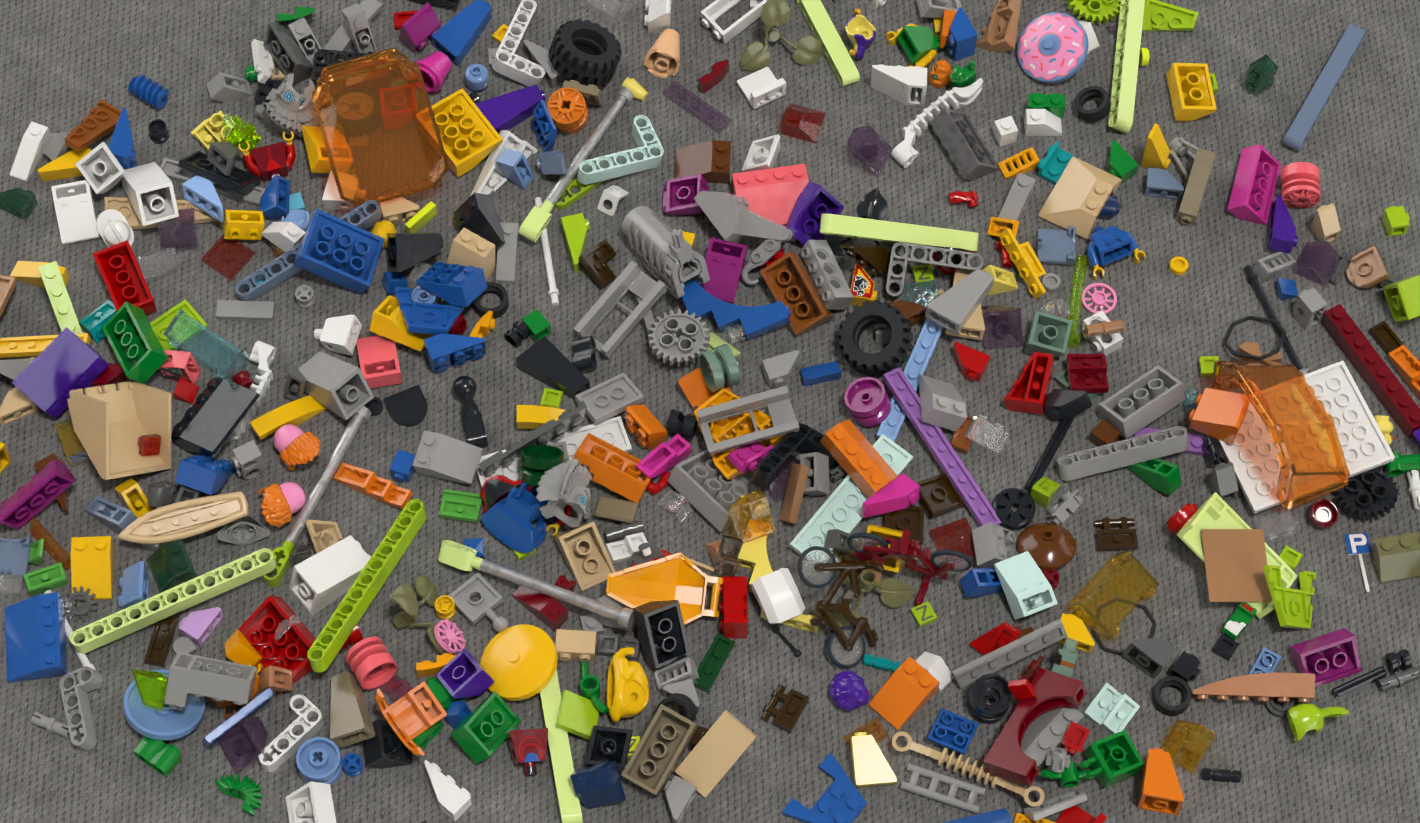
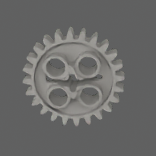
M678 309L677 314H674L673 310H670V315L664 312L663 319L658 316L657 322H652V328H649L648 334L649 347L652 348V354L656 353L657 359L663 357V363L669 360L670 366L674 362H677L678 367H680L681 362L688 366L689 360L695 363V357L699 358V353L709 348V328H706V322L701 323V317L695 319V313L688 315V310H686L684 314H681V310Z

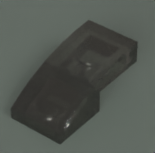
M723 535L715 564V577L735 576L739 565L737 558L743 545L741 538Z

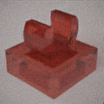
M159 434L141 435V437H138L137 446H139V454L141 456L159 455L161 436Z

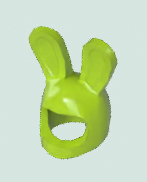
M1302 703L1290 707L1287 710V718L1294 735V742L1301 741L1307 731H1313L1316 734L1322 731L1325 717H1343L1345 714H1349V710L1339 706L1320 709L1312 703Z

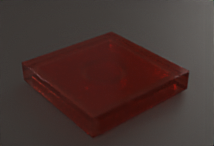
M222 235L201 260L231 281L255 253L236 239H224V235Z

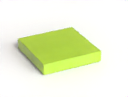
M564 690L562 692L556 727L590 740L593 726H597L599 710L593 705L591 700Z

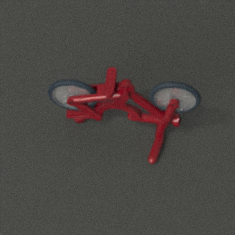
M908 529L903 530L901 540L882 538L871 533L851 534L847 538V544L855 550L853 557L857 558L860 562H867L869 560L883 565L887 558H897L905 561V568L923 573L921 587L914 601L915 606L923 603L931 579L940 576L942 580H946L948 571L961 572L972 567L971 558L958 551L940 550L931 555L930 549L926 547L922 552L919 541H909L911 533ZM917 557L923 563V565L918 564L917 560L914 558Z

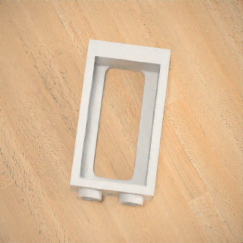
M715 0L701 11V22L707 29L711 28L717 40L721 39L724 43H727L761 17L762 8L767 0H761V3L724 31L715 21L742 0Z

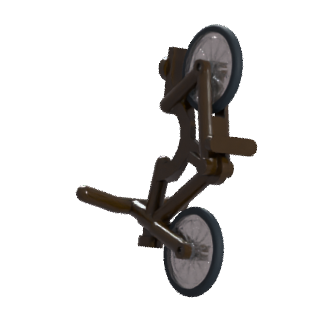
M813 546L806 549L799 557L797 569L801 580L809 587L823 588L833 581L836 571H840L823 600L815 603V613L821 617L810 619V624L812 626L827 625L831 632L827 641V653L830 660L838 667L852 668L858 665L865 655L866 644L861 634L862 631L865 633L870 647L877 646L875 641L878 640V635L875 630L870 629L867 618H856L850 611L849 603L851 597L857 598L860 595L857 574L869 569L882 572L884 566L872 561L856 562L853 560L852 553L840 556L842 562L836 563L833 554L824 547ZM849 574L850 587L845 590L841 604L830 603ZM832 613H842L846 621L853 627H840Z

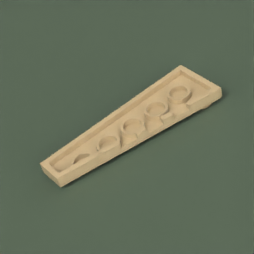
M104 197L105 210L114 209L121 212L132 230L218 221L189 201L176 200L179 217L143 226L128 198Z

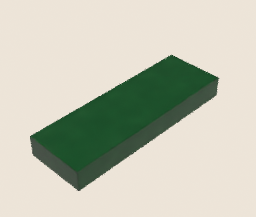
M720 634L716 635L697 670L699 678L693 680L694 687L709 693L731 653L735 641Z

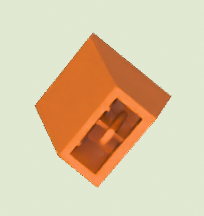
M644 404L631 405L625 408V428L629 434H634L637 437V442L642 448H646L651 452L662 442L668 440V431Z

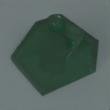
M182 539L162 544L147 559L160 593L197 577Z

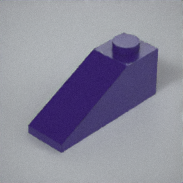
M1277 195L1272 205L1268 249L1290 254L1292 248L1297 245L1298 236H1295L1296 227L1281 196Z

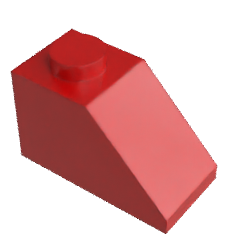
M955 341L953 355L962 375L970 381L980 383L989 365L990 356Z

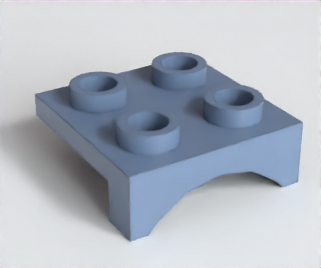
M1068 226V230H1037V258L1040 263L1075 264L1076 226Z
M0 537V577L24 578L23 575L28 573L30 545L32 544L30 537L21 539H5Z

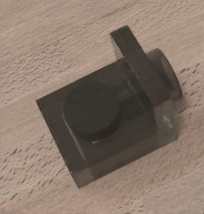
M313 543L294 547L291 555L293 563H301L315 555L316 551Z

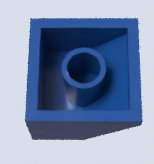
M962 7L958 9L950 26L949 36H947L948 45L946 46V51L949 56H952L954 61L975 54L977 33Z

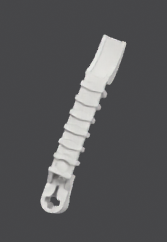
M979 78L968 87H954L950 91L947 90L942 97L939 96L937 98V101L930 103V106L927 109H923V112L920 115L918 114L916 119L911 121L907 128H903L902 137L904 140L893 149L891 156L904 168L908 167L919 155V152L912 145H914L916 138L921 136L922 131L927 130L928 124L931 125L930 121L944 108L950 109L951 107L952 110L957 111L959 105L966 106L973 102L982 90L983 79Z
M259 340L255 343L249 360L259 364L257 368L259 375L255 376V384L252 383L250 390L258 393L260 396L217 453L211 454L214 459L227 442L238 440L241 433L245 432L246 426L250 424L252 416H255L257 408L260 407L261 400L265 397V392L269 389L270 382L274 379L269 366L276 355V347Z

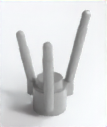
M1176 137L1169 144L1170 154L1175 159L1186 179H1189V175L1177 155L1183 156L1187 154L1194 160L1195 155L1188 150V147L1197 151L1198 147L1185 141L1182 137Z

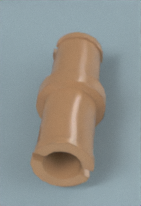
M1122 319L1110 322L1104 320L1097 324L1084 325L1086 337L1100 334L1106 336L1108 333L1124 331Z

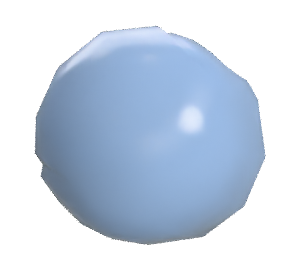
M290 210L286 218L282 216L281 222H292L305 231L310 223V214L306 210Z

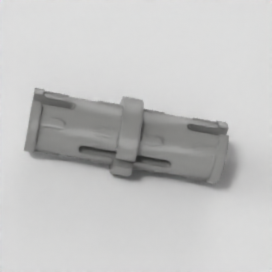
M35 712V716H32L31 724L40 726L49 733L54 732L67 739L70 737L68 725L59 722L57 718H50L39 712Z

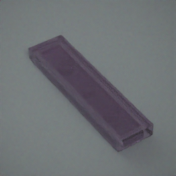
M675 80L663 91V96L718 134L731 122L730 118Z

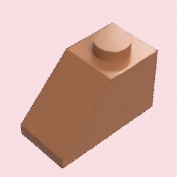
M268 666L261 670V691H265L268 688L272 692L292 691V670L276 666Z

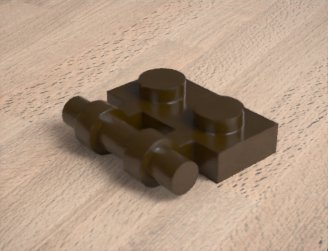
M1105 517L1102 520H1095V528L1103 527V530H1097L1096 532L1098 551L1137 550L1136 529H1128V526H1135L1134 518L1120 517V519H1109V517ZM1110 527H1120L1121 529H1110Z
M779 684L777 689L773 690L769 704L763 708L764 713L761 719L768 722L770 716H774L776 718L773 721V725L791 733L804 711L809 697L793 689L786 695L784 694L786 687ZM781 701L783 702V705L781 709L778 710L775 707L778 704V702Z

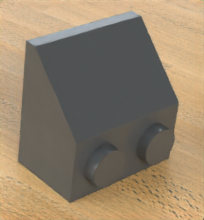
M1161 637L1136 639L1131 642L1122 656L1148 676L1155 679L1177 649L1174 648L1170 641L1164 640Z

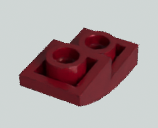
M727 59L716 62L711 66V74H705L699 79V90L702 94L715 87L729 71V61Z

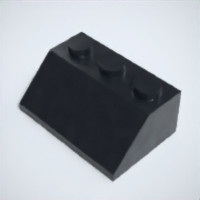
M678 600L651 601L633 608L645 663L657 669L691 655Z

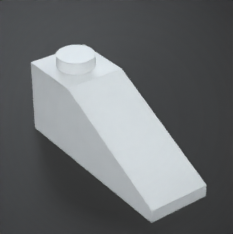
M35 122L30 123L20 143L9 174L10 177L24 182L28 181L42 157V150L51 135L48 127Z

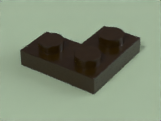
M606 239L578 258L600 288L616 278L605 263L616 255V252Z

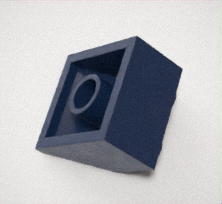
M615 761L580 768L570 775L575 794L587 809L626 800Z

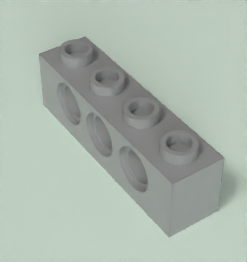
M808 240L800 253L826 309L845 310L854 297L827 240Z

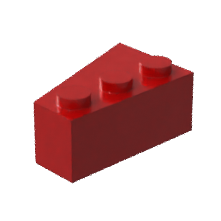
M1038 352L1032 354L1023 368L1019 379L1014 382L1010 393L1004 398L1006 410L1044 415V404L1048 397L1054 370L1053 354Z
M747 576L723 577V584L720 585L719 596H723V602H719V614H723V620L719 622L720 632H723L724 637L728 639H747Z

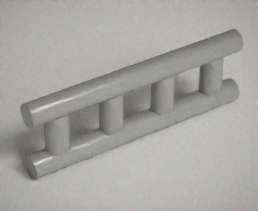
M908 763L906 771L912 772L909 783L902 781L900 789L978 814L980 806L974 804L977 795L984 796L986 788ZM920 775L931 779L928 789L916 785ZM939 782L951 785L947 795L936 792ZM958 788L970 792L967 802L955 798Z

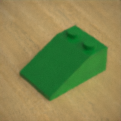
M494 691L464 718L450 735L475 764H478L493 754L507 738L506 733L513 731L521 720L498 693Z

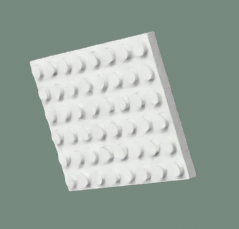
M1344 361L1250 395L1252 397L1234 444L1219 440L1221 443L1220 448L1227 462H1232L1234 465L1236 480L1254 514L1387 464L1395 459Z

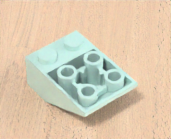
M1028 551L994 564L1014 620L1058 604L1050 583Z

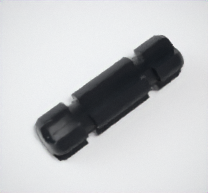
M1203 768L1201 777L1202 780L1213 779V781L1223 782L1232 780V782L1239 783L1242 779V773L1238 770L1230 772V770L1214 769L1212 771L1211 768Z

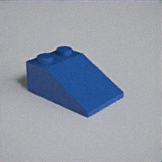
M122 108L108 148L124 170L137 167V161L135 160L136 150H134L127 110Z

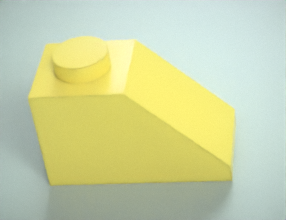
M989 265L982 270L994 277L993 287L987 295L1018 289L1013 272L993 265Z

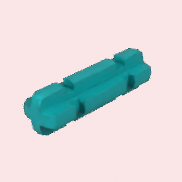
M866 654L863 660V664L871 667L873 665L874 668L888 672L892 670V673L902 665L901 662L895 661L893 663L892 660L878 656L875 658L871 654Z

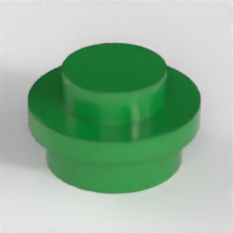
M247 65V69H244L245 80L249 79V83H253V81L257 80V72L254 66Z

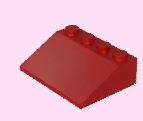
M270 595L238 630L263 658L259 662L263 665L262 670L268 666L292 670L293 685L312 670L307 653L316 638L282 597Z

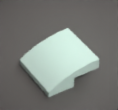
M1106 682L1082 714L1113 735L1125 728L1140 706L1126 694L1121 695Z

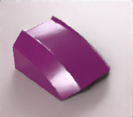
M697 174L667 180L663 189L662 211L667 214L677 215L704 213L694 199L701 191H709L707 181L703 175Z

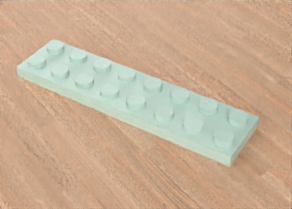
M884 434L873 445L875 450L898 476L913 459L911 454ZM847 475L793 539L789 547L801 555L806 549L813 546L825 548L828 530L839 529L850 534L864 518L861 516L862 504L869 498L851 477ZM820 550L810 551L804 557L811 564L826 563L830 559L826 553Z

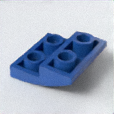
M540 100L533 111L535 118L532 121V127L543 151L548 152L552 150L555 144L557 129L544 100Z
M941 708L927 740L965 755L979 723Z

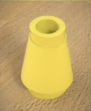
M627 77L621 85L628 88L633 93L634 98L642 102L648 95V92L634 78Z

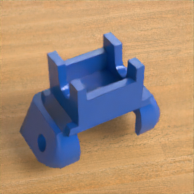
M525 482L521 484L519 490L517 488L510 490L508 497L496 503L482 516V522L491 534L507 546L521 553H528L541 545L547 532V526L544 522L545 517L541 515L539 509L547 505L548 501H538L536 496L526 490L528 484ZM539 518L536 527L533 528L531 522Z

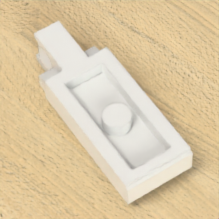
M254 39L251 43L254 68L258 72V82L265 84L274 70L273 59L263 45L264 42Z

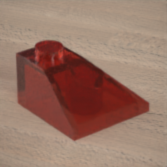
M791 103L786 108L782 118L780 134L816 143L826 112Z

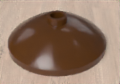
M1047 522L1036 523L1028 526L1020 533L1017 541V550L1019 554L1028 551L1040 569H1056L1065 566L1073 559L1076 552V541L1073 535L1060 525Z

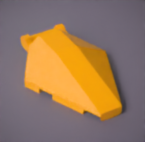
M680 552L608 574L606 595L632 610L651 601L678 600L683 622L686 625L702 616L719 618L718 603L720 585L723 584V578L707 576ZM707 583H712L710 610H704Z

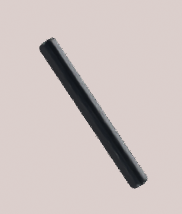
M1074 417L1060 421L1025 485L1027 492L1031 493L1033 485L1043 477Z

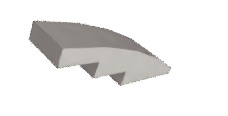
M363 0L359 4L365 11L370 26L371 19L383 9L382 4L376 0ZM345 21L323 49L348 51L354 45Z

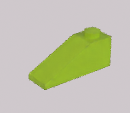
M583 213L561 217V227L574 273L579 272L581 261L578 258L584 253L587 230H590L589 221L584 219Z

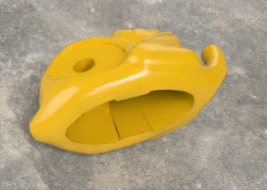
M632 647L619 649L613 655L608 667L606 706L609 708L608 713L614 722H619L620 718H630L638 715L649 702V683L644 669L640 663L629 661L625 658L627 655H634V648Z

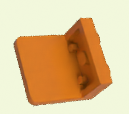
M700 367L678 380V385L694 411L719 392H712L708 388ZM725 387V388H724V389L730 391L731 393H733L732 390L730 389V387Z

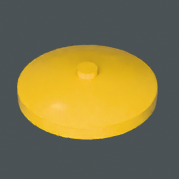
M521 624L511 626L499 632L486 646L480 664L495 681L488 687L491 692L496 691L504 700L520 701L536 695L547 686L555 673L558 654L553 640L545 631L533 625Z

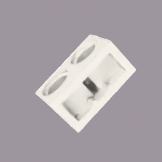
M1102 310L1083 320L1081 332L1086 339L1088 338L1091 341L1096 353H1105L1106 356L1122 347L1123 337L1120 333L1113 332L1108 333L1106 336L1100 334L1086 337L1084 333V325L1097 324L1104 320L1110 322Z

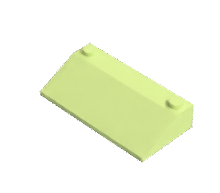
M1215 492L1185 523L1177 536L1205 563L1202 529L1251 528ZM1265 543L1267 565L1280 566L1282 587L1290 588L1298 575ZM1273 600L1271 602H1246L1257 610L1256 616L1259 619L1275 609Z

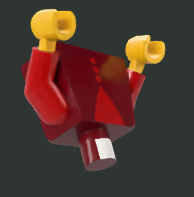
M285 131L283 132V138L287 144L283 141L250 149L251 153L248 151L250 145L247 141H245L247 145L246 150L241 149L239 143L238 149L244 154L243 159L247 169L255 176L261 177L263 182L272 180L276 174L281 177L288 176V170L292 168L296 159L295 146L292 143L294 133L291 131L292 137L287 139Z

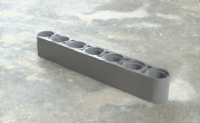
M1176 426L1061 456L1058 459L1060 478L1064 481H1071L1183 452L1189 448L1187 429L1183 426Z

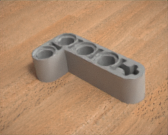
M88 666L67 673L60 680V690L71 742L86 751L93 749L97 743L87 692L100 687L103 681L102 674Z

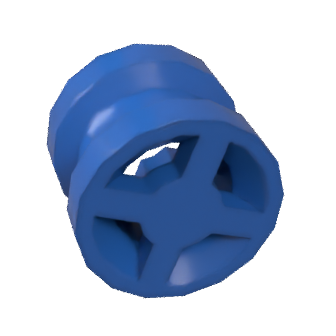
M348 753L343 757L342 766L347 776L356 777L362 773L363 763L357 753Z

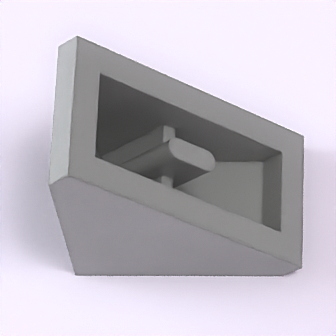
M692 678L663 687V697L666 698L674 693L685 694L695 704L696 714L699 713L700 703Z

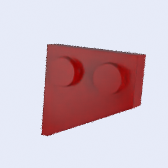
M1003 622L970 642L969 645L983 655H986L1017 640L1021 632L1007 622Z

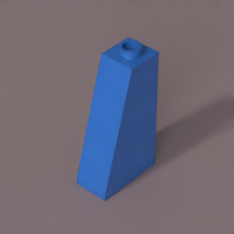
M474 0L431 35L432 45L444 53L456 66H459L491 20L492 8L490 4L483 0Z

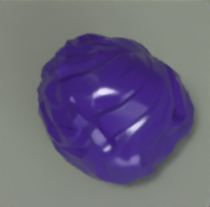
M842 671L833 677L829 693L834 704L839 709L853 711L862 705H867L870 693L862 677L853 671Z

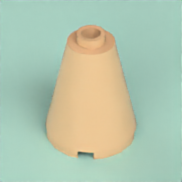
M665 29L646 54L644 65L648 67V71L652 75L667 78L670 75L675 76L679 72L680 36L677 31Z

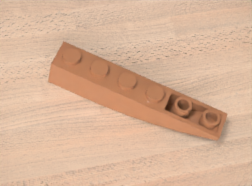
M1273 672L1232 677L1192 690V696H1196V699L1207 700L1208 696H1216V700H1229V697H1237L1238 701H1249V697H1252L1262 702H1268L1269 698H1277V702H1290V699H1298L1299 703H1310V699L1315 698V674Z

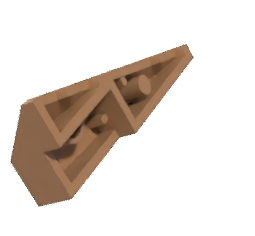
M999 0L990 15L991 21L988 27L983 28L981 40L976 41L977 48L998 53L1015 49L1021 0Z

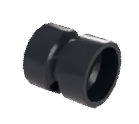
M672 409L667 421L666 430L668 434L674 436L681 434L682 438L693 440L698 422L695 415L687 414L685 416L683 412Z

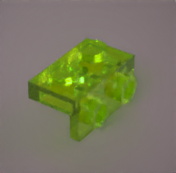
M227 113L222 118L229 127V131L224 136L225 140L237 146L240 143L241 148L245 150L247 148L245 141H247L250 145L248 150L250 152V149H253L261 139L255 131L256 127L248 121L245 123L238 116H231Z

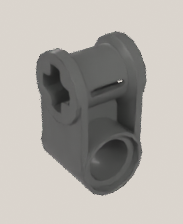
M167 480L148 484L147 504L153 507H160L175 502L181 485H173Z

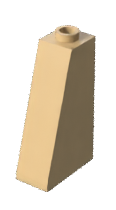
M956 268L953 286L974 271ZM981 304L958 335L946 329L945 334L983 340L985 324Z

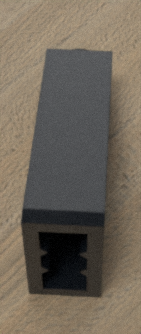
M545 336L516 358V367L555 390L563 391L564 395L575 400V395L590 389V381Z

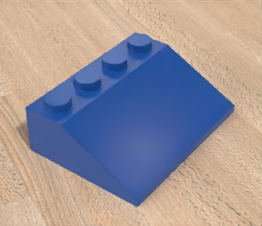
M316 209L298 248L293 265L362 295L370 286L384 239Z
M54 592L36 595L5 607L7 683L67 674L64 600L60 594Z

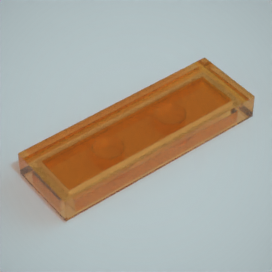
M36 518L30 521V533L37 541L41 538L44 539V549L57 563L62 562L65 571L71 568V557Z

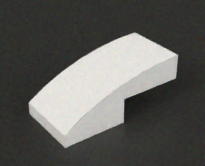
M640 532L625 536L624 540L606 544L605 548L612 564L639 554V545L648 542L644 533Z

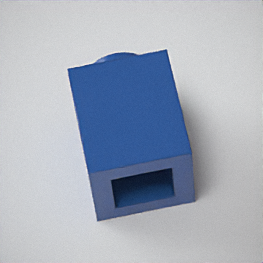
M398 449L390 467L391 477L395 481L401 483L403 481L410 482L415 471L412 466L415 454Z

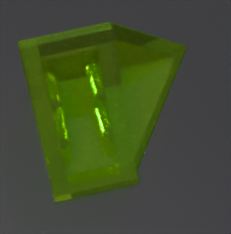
M131 669L143 705L162 710L165 705L169 675L156 671Z

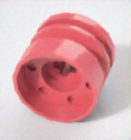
M1295 162L1281 169V198L1285 206L1305 209L1315 206L1320 202V170L1316 165L1308 162Z
M376 636L359 641L345 655L346 663L351 671L355 673V677L361 687L366 690L376 689L386 684L395 676L398 670V665L391 654L388 653L386 646Z

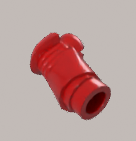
M973 190L971 192L955 191L948 193L950 204L968 202L970 208L978 206L977 200H979V197Z
M1000 240L996 241V249L1002 250V267H1013L1014 262L1010 259L1005 246L1002 245Z

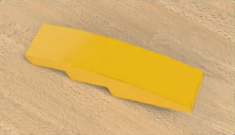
M309 395L258 417L250 422V426L261 440L284 425L298 426L326 410L327 407Z

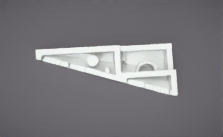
M501 130L499 135L503 142L490 153L471 195L474 192L488 195L491 191H496L508 180L496 163V160L505 148L523 153L526 159L531 154L537 153L538 150L527 141L519 139L510 131Z

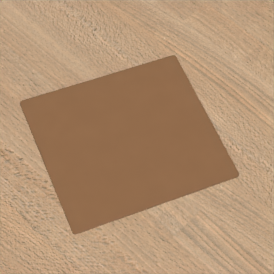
M1202 529L1209 601L1271 602L1272 598L1263 570V566L1267 565L1263 529Z

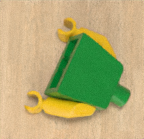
M910 23L898 29L896 33L889 31L886 34V39H889L888 45H895L898 39L911 63L922 68L926 67L936 57L940 47V35L935 36L928 26H918Z

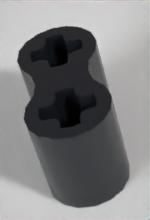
M593 336L574 339L572 341L574 366L580 372L596 369V343Z

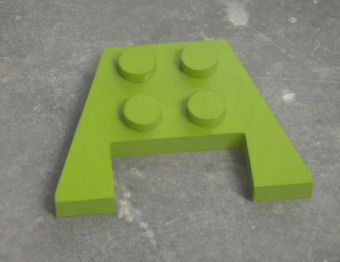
M1263 566L1280 627L1300 630L1311 629L1313 606L1310 605V600L1315 591V588L1312 587V580H1316V573L1309 571L1299 572L1301 590L1282 587L1280 566Z

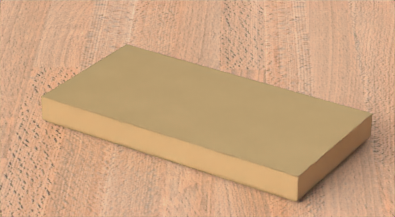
M725 710L675 772L685 781L697 786V791L706 798L757 736L730 712Z

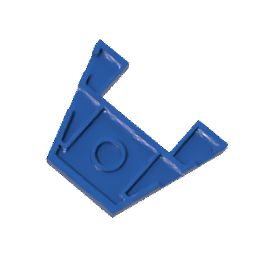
M395 287V297L408 332L434 335L448 334L465 308L456 305L411 302L412 288Z
M829 753L819 765V770L832 778L834 782L811 810L792 798L783 809L782 815L796 818L804 823H853L865 808L867 802L834 756Z

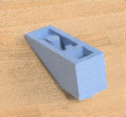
M196 175L182 183L185 200L218 221H224L222 203L210 180Z

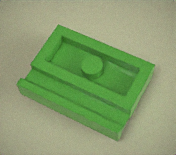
M444 489L439 518L478 523L483 499L479 494Z

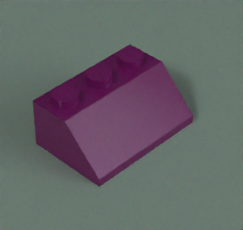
M1346 628L1290 646L1293 662L1298 673L1315 674V687L1361 672L1355 635Z

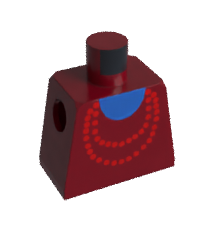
M548 728L507 732L514 764H524L525 776L537 775L536 763L546 761Z

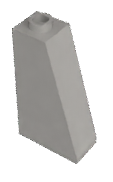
M978 268L930 302L926 307L925 317L958 335L992 289L994 277L990 273Z

